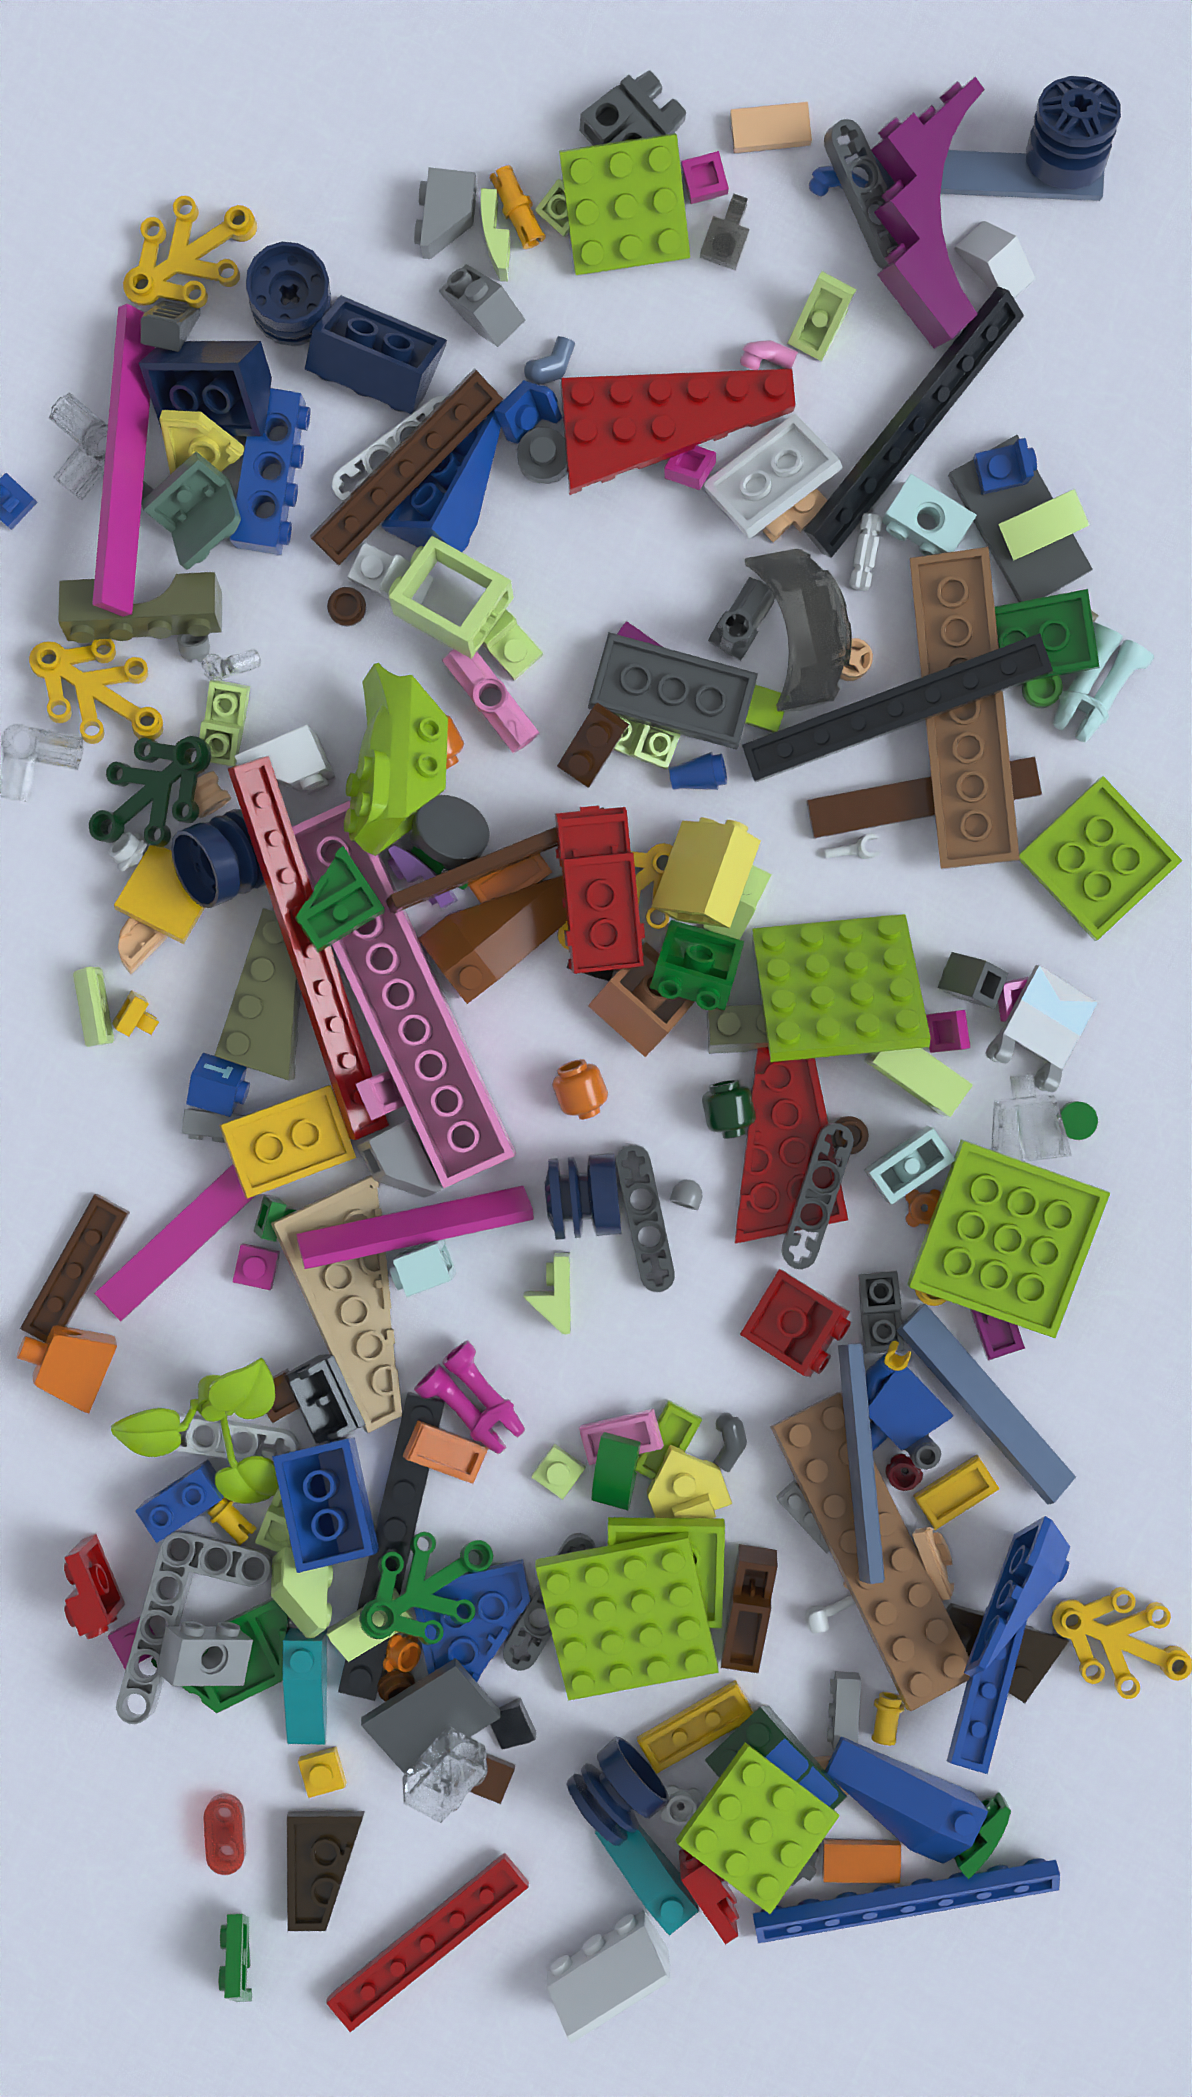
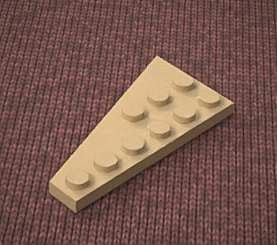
M372 1175L271 1222L329 1354L334 1355L366 1424L362 1427L367 1433L402 1416L398 1369L395 1366L393 1346L395 1344L394 1329L391 1327L390 1317L391 1299L386 1252L304 1269L296 1234L382 1216L377 1189L379 1188V1182L374 1181Z

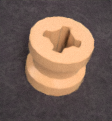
M859 638L844 640L837 646L832 655L831 666L833 672L845 681L858 680L869 670L873 662V653L870 646Z
M214 771L197 778L194 802L199 807V818L206 817L217 811L232 798L228 791L220 788L218 785L219 778Z

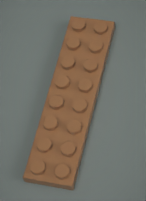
M983 547L910 558L921 677L999 649L989 548ZM1003 692L926 720L941 869L1020 860Z
M836 1392L770 1426L906 1709L913 1711L968 1681L970 1676L965 1674L964 1671L969 1656L930 1576L926 1572L923 1561L875 1462L874 1471L885 1580L884 1583L869 1584L859 1579L844 1407L841 1392Z

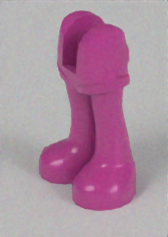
M466 1340L453 1349L443 1359L442 1363L450 1372L459 1377L486 1407L483 1412H480L471 1403L440 1364L434 1366L419 1381L414 1390L424 1399L438 1396L462 1419L471 1431L470 1436L474 1441H480L491 1451L500 1454L507 1447L491 1427L500 1420L517 1438L524 1433L525 1428L514 1411V1404L509 1399H503L479 1372L474 1363L476 1350Z

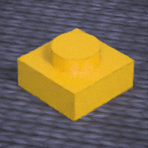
M336 1746L299 1757L298 1764L308 1798L346 1787L347 1782Z

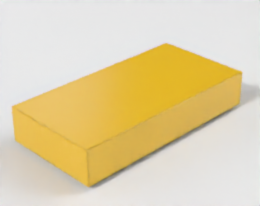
M975 1455L914 1494L913 1497L934 1530H937L998 1491L999 1487L980 1457Z

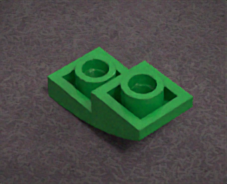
M607 1432L603 1433L595 1465L592 1501L629 1510L637 1476L635 1470L641 1442Z
M1000 1792L993 1798L987 1797L981 1801L989 1811L972 1847L954 1857L958 1868L968 1879L990 1857L1008 1824L1011 1809Z

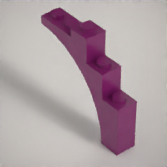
M976 77L963 86L957 81L939 97L943 104L937 110L931 105L918 117L913 112L902 122H900L897 116L878 132L882 139L871 149L872 153L895 182L881 195L885 202L874 211V214L898 244L884 258L888 264L877 276L934 349L952 340L978 315L961 289L949 260L942 230L940 202L943 168L953 135L966 111L985 90Z

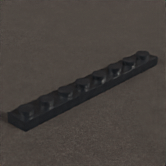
M1002 287L995 289L977 312L978 315L967 324L804 529V532L822 554L830 558L833 557L861 522L863 514L868 513L1024 317L1023 312L1008 289Z
M1039 633L742 744L752 777L755 782H759L1053 673V669L1041 634Z
M407 1393L375 1530L379 1552L369 1556L357 1610L364 1607L369 1601L375 1600L381 1577L378 1561L388 1552H397L404 1560L403 1570L396 1575L394 1586L398 1594H401L411 1551L410 1542L415 1534L430 1469L406 1460L403 1457V1453L418 1420L439 1428L445 1405L442 1399L434 1397L424 1399L416 1393ZM388 1557L385 1561V1566L389 1571H395L397 1563L393 1558ZM390 1637L349 1662L345 1659L338 1693L373 1701L376 1700L377 1684L381 1679L383 1661L386 1658V1648Z

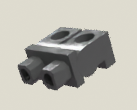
M649 70L635 80L630 75H627L620 82V85L611 89L580 114L579 131L593 146L673 134L685 121L686 110L675 99H671L661 109L658 108L652 100L662 93V85L659 79Z

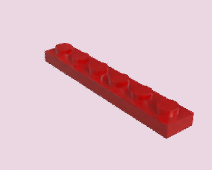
M503 1853L327 1997L326 2004L348 2031L352 2032L528 1889L529 1881L507 1854Z

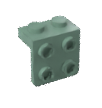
M197 451L142 500L143 511L171 532L179 564L186 570L196 563L205 560L210 550L221 540L234 534L241 521L230 480Z

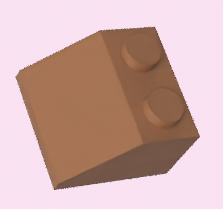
M645 941L642 945L644 966L620 969L588 1005L644 1057L659 1044L695 1002L681 997L667 999L658 990L650 988L660 954Z

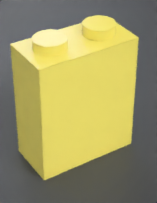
M703 817L699 819V822L682 821L651 907L676 921L730 928L761 840L749 834L746 825L734 820H726L725 824H720Z

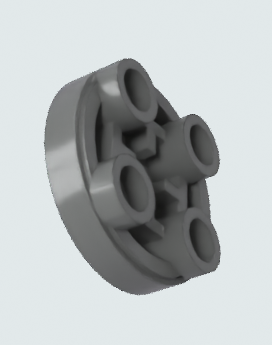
M438 795L417 810L412 821L410 841L416 848L422 849L429 857L442 863L447 870H452L480 858L488 845L490 833L485 818L472 804L455 796Z

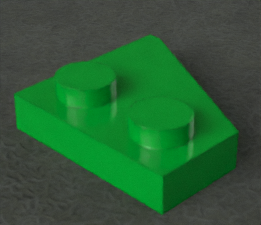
M343 846L338 849L329 868L314 887L312 895L305 901L296 916V921L316 952L319 953L383 914L385 908Z
M227 1914V1924L221 1925L220 1947L221 1949H226L225 1966H220L219 1990L224 1991V1998L235 2002H252V1988H247V1968L251 1966L249 1917L244 1914Z

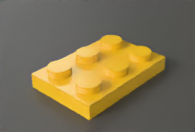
M331 1085L219 1125L244 1196L247 1199L356 1158Z

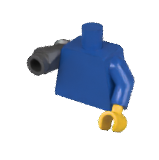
M893 1341L890 1343L887 1353L870 1366L865 1375L869 1417L872 1420L870 1422L872 1450L875 1451L889 1437L901 1451L906 1450L912 1462L918 1469L928 1470L937 1465L942 1454L941 1449L931 1439L929 1433L950 1420L954 1415L907 1367L912 1354L911 1351H908L904 1356L895 1354L899 1342Z

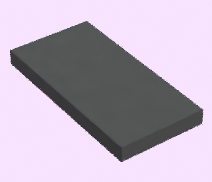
M1015 435L992 449L1014 445L1016 440L1020 438L1018 435ZM973 459L950 472L948 477L965 507L977 515L973 522L1018 602L1047 597L1093 570L1074 534H1070L1013 561L998 524L1049 501L1053 497L1038 470L1033 471L1034 476L1027 485L982 495Z
M608 632L588 709H592L598 702L620 718L737 750L758 673Z

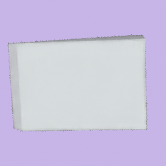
M983 221L954 248L992 292L997 287L1008 289L1013 298H1015L1035 280L1018 237L986 221Z

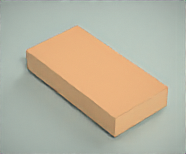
M808 102L731 109L730 120L734 153L811 146L812 138Z

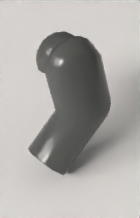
M723 1413L716 1420V1429L722 1432L724 1446L713 1462L724 1471L730 1472L744 1451L747 1439L743 1422L738 1417H733L730 1413Z

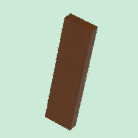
M99 1194L93 1196L20 1327L21 1330L46 1343L53 1326H68L128 1218L129 1211Z

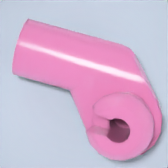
M771 340L750 342L742 349L745 352L740 359V363L752 370H758L760 362L764 359L785 369H791L798 352Z

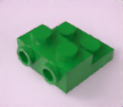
M671 920L650 988L658 990L667 999L681 997L695 1001L704 1010H713L715 1008L725 1010L745 941Z

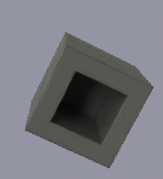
M951 952L937 988L958 999L995 1009L1009 973L988 961Z

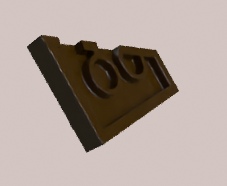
M950 1603L946 1608L947 1613L970 1657L985 1613ZM1026 1625L1009 1693L1025 1704L1069 1640L1061 1635L1045 1633Z
M365 1811L288 1812L287 1931H326Z

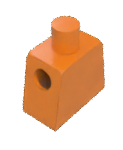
M53 1326L46 1343L25 1336L19 1347L17 1359L36 1365L32 1375L35 1386L89 1414L117 1348L115 1336L110 1334Z

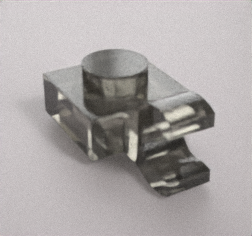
M733 193L725 219L713 216L700 252V258L736 271L750 231L749 228L740 226L747 208L748 198Z

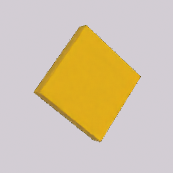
M149 845L114 904V908L117 911L182 944L187 940L205 909L194 902L184 890L172 861L171 850Z

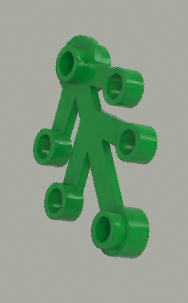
M429 1532L416 1534L410 1542L413 1558L405 1593L393 1601L396 1575L403 1570L404 1560L397 1552L384 1554L378 1561L381 1577L376 1598L366 1603L360 1612L359 1622L363 1632L373 1639H384L395 1631L418 1637L425 1645L438 1643L444 1634L443 1627L438 1621L429 1620L423 1623L400 1616L412 1607L450 1616L456 1624L470 1622L475 1616V1607L471 1601L466 1599L454 1601L432 1594L466 1572L478 1573L488 1569L493 1562V1551L490 1545L481 1540H475L466 1544L460 1552L459 1559L424 1580L429 1556L436 1547V1540ZM420 1537L428 1541L429 1547L427 1551H422L418 1548L417 1541ZM471 1551H475L479 1555V1563L477 1565L469 1561V1553ZM388 1557L396 1561L397 1567L395 1571H389L386 1568L385 1561ZM459 1605H464L468 1610V1615L465 1619L457 1615ZM375 1612H380L384 1616V1623L381 1627L373 1623L372 1617ZM428 1625L433 1626L436 1630V1637L433 1640L428 1639L425 1635V1628Z

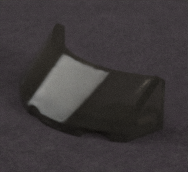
M791 549L744 559L746 567L757 573L772 591L779 604L786 625L789 649L788 669L781 696L776 704L778 712L802 711L834 701L840 690L837 684L841 677L843 666L849 665L851 655V623L848 619L847 605L842 591L828 570H823L810 558L811 554L802 549Z

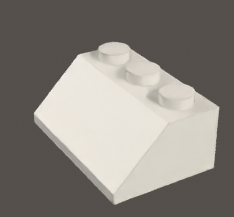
M644 1910L635 1916L633 1914L626 1915L616 1923L615 1929L604 1936L597 1934L583 1944L580 1951L572 1956L563 1955L551 1964L550 1970L547 1972V1989L570 2043L575 2042L671 1981L668 1947Z

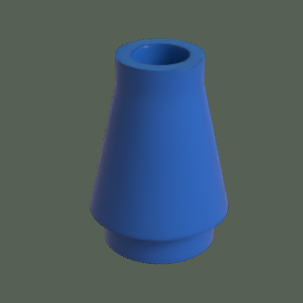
M709 752L678 766L669 767L673 790H718L720 785L727 784V773L722 754L713 755L712 752Z

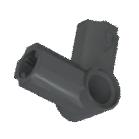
M749 577L730 610L725 611L718 621L708 642L741 661L759 632L757 631L758 626L769 612L778 594L762 581Z

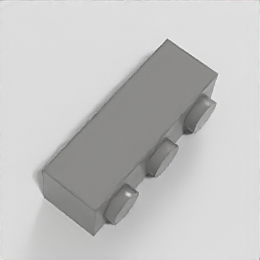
M184 1109L182 1133L188 1134L189 1139L203 1140V1136L212 1137L214 1142L225 1143L219 1125L245 1115L232 1114L231 1117H227L207 1110Z
M793 1480L776 1496L777 1500L827 1554L830 1550L798 1484Z
M835 1671L834 1679H830V1694H833V1703H829L828 1708L829 1718H832V1727L827 1728V1741L831 1742L833 1750H835L841 1736L858 1744L861 1678L859 1673Z

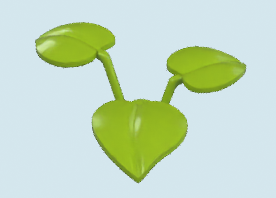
M259 1358L245 1367L230 1371L221 1376L208 1375L203 1377L198 1383V1399L190 1400V1409L181 1423L180 1416L176 1411L167 1408H153L127 1416L111 1425L112 1434L131 1451L146 1457H158L169 1454L180 1446L181 1434L179 1432L188 1429L196 1411H198L205 1420L210 1422L220 1420L230 1467L216 1472L215 1485L217 1490L226 1499L242 1504L258 1503L274 1496L279 1488L274 1462L269 1458L251 1456L244 1458L239 1463L237 1462L227 1421V1416H231L233 1413L243 1419H256L266 1414L272 1408L275 1401V1384L263 1358Z

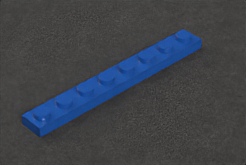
M1037 1858L1017 1867L993 1866L987 1869L986 1872L974 1874L970 1879L962 1872H958L949 1876L948 1879L933 1881L932 1879L924 1878L914 1881L910 1886L898 1888L892 1885H884L870 1893L858 1895L855 1892H845L831 1900L806 1899L799 1902L797 1906L782 1908L777 1905L771 1914L764 1909L752 1914L759 1944L1058 1891L1060 1888V1872L1056 1860L1046 1861L1045 1859Z

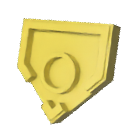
M162 410L159 419L170 475L196 451L220 472L230 464H234L243 455L245 446L202 412Z
M673 1445L669 1446L656 1477L652 1479L647 1489V1496L656 1518H715L714 1510L732 1504L720 1468L715 1463L698 1459Z

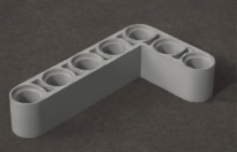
M188 1531L172 1533L163 1540L117 1699L116 1710L122 1721L128 1724H138L146 1720L154 1713L161 1693L164 1678L157 1673V1670L154 1675H145L138 1666L140 1657L147 1654L154 1657L158 1667L164 1636L157 1637L150 1631L149 1624L151 1618L159 1615L165 1618L168 1626H179L194 1573L249 1587H256L265 1583L272 1575V1558L268 1553ZM177 1538L186 1540L190 1547L189 1554L184 1560L176 1559L171 1553V1545ZM213 1548H220L227 1555V1563L221 1570L212 1568L208 1562V1554ZM251 1557H257L264 1563L265 1571L259 1579H252L246 1574L245 1564ZM165 1577H172L178 1582L179 1591L174 1598H167L161 1593L160 1584ZM131 1694H139L145 1699L146 1709L143 1714H135L130 1711L128 1699Z

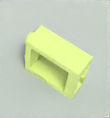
M434 536L430 537L424 547L419 546L411 558L409 569L403 577L399 576L395 579L389 590V600L393 615L470 659L473 658L514 598L510 579ZM437 561L486 588L460 627L411 599Z
M922 1048L868 1053L864 1060L932 1110L948 1117L952 1116L973 1086L969 1081Z

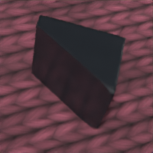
M521 1698L499 1707L501 1718L490 1725L502 1750L536 1740L537 1732Z

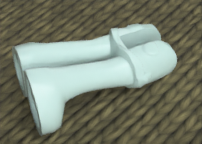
M1093 622L1100 668L1078 673L1068 690L1063 691L1059 696L1060 704L1053 722L1057 729L1063 730L1073 717L1076 709L1086 713L1075 735V738L1081 742H1086L1100 725L1106 723L1109 718L1108 711L1129 676L1136 669H1146L1154 659V655L1143 646L1132 640H1124L1119 648L1117 658L1094 698L1089 696L1088 693L1123 638L1120 633Z

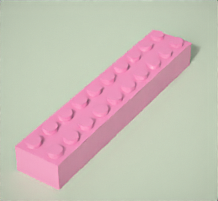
M347 801L293 826L292 829L313 891L321 876L325 874L334 860L338 849L344 846L385 908L383 914L333 943L332 946L444 1189L514 1157L516 1151L406 910L393 914L387 906L386 899L397 891L380 854L374 856L362 850L356 842L350 840L349 833L344 832V818L347 810L350 808V801Z

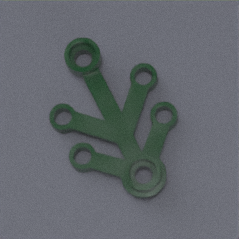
M188 736L181 739L176 745L160 744L149 738H141L135 743L134 754L141 761L153 763L158 758L173 761L162 771L132 768L128 764L117 761L111 763L106 770L107 780L111 784L122 787L130 783L145 786L116 811L100 810L94 813L89 821L91 836L98 841L106 843L117 841L124 833V825L152 802L150 820L144 830V838L150 845L157 847L166 846L171 839L170 828L165 825L172 784L180 777L179 797L173 804L172 815L180 822L193 823L199 816V807L194 802L197 777L207 769L211 761V749L208 743L196 736ZM150 745V753L145 756V747ZM196 751V758L192 762L191 756ZM120 768H122L123 774L122 777L118 780L117 772ZM188 805L189 812L187 816L183 817V808ZM112 822V829L109 833L108 826ZM160 829L161 835L156 841L154 835L156 830Z

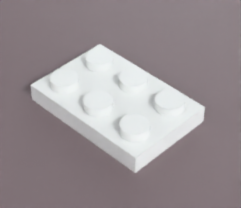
M794 413L707 479L703 487L712 500L750 539L843 467L840 459Z

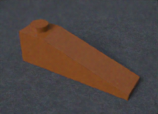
M563 874L499 898L490 899L479 905L450 913L418 937L439 969L467 1004L497 982L566 923V908H563L562 898H565Z

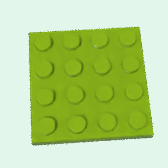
M906 914L752 929V940L771 1062L930 1047V1033Z
M961 1139L954 1156L955 1161L951 1164L907 1285L912 1289L1056 1338L1110 1192Z
M688 1532L671 1533L536 1559L535 1568L568 1701L719 1673Z

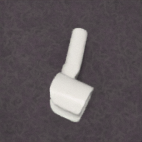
M869 834L861 837L856 843L825 849L826 858L858 854L863 859L878 856L881 851L875 853L867 852L865 842L866 840H874L879 837L875 834Z
M850 1595L832 1605L809 1607L805 1613L807 1628L812 1633L827 1631L829 1629L827 1617L833 1616L854 1605L855 1602Z

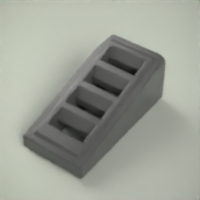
M161 301L145 312L141 318V343L172 351H180L200 317V308Z

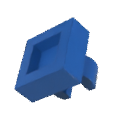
M5 473L0 478V520L12 530L38 502L9 474Z

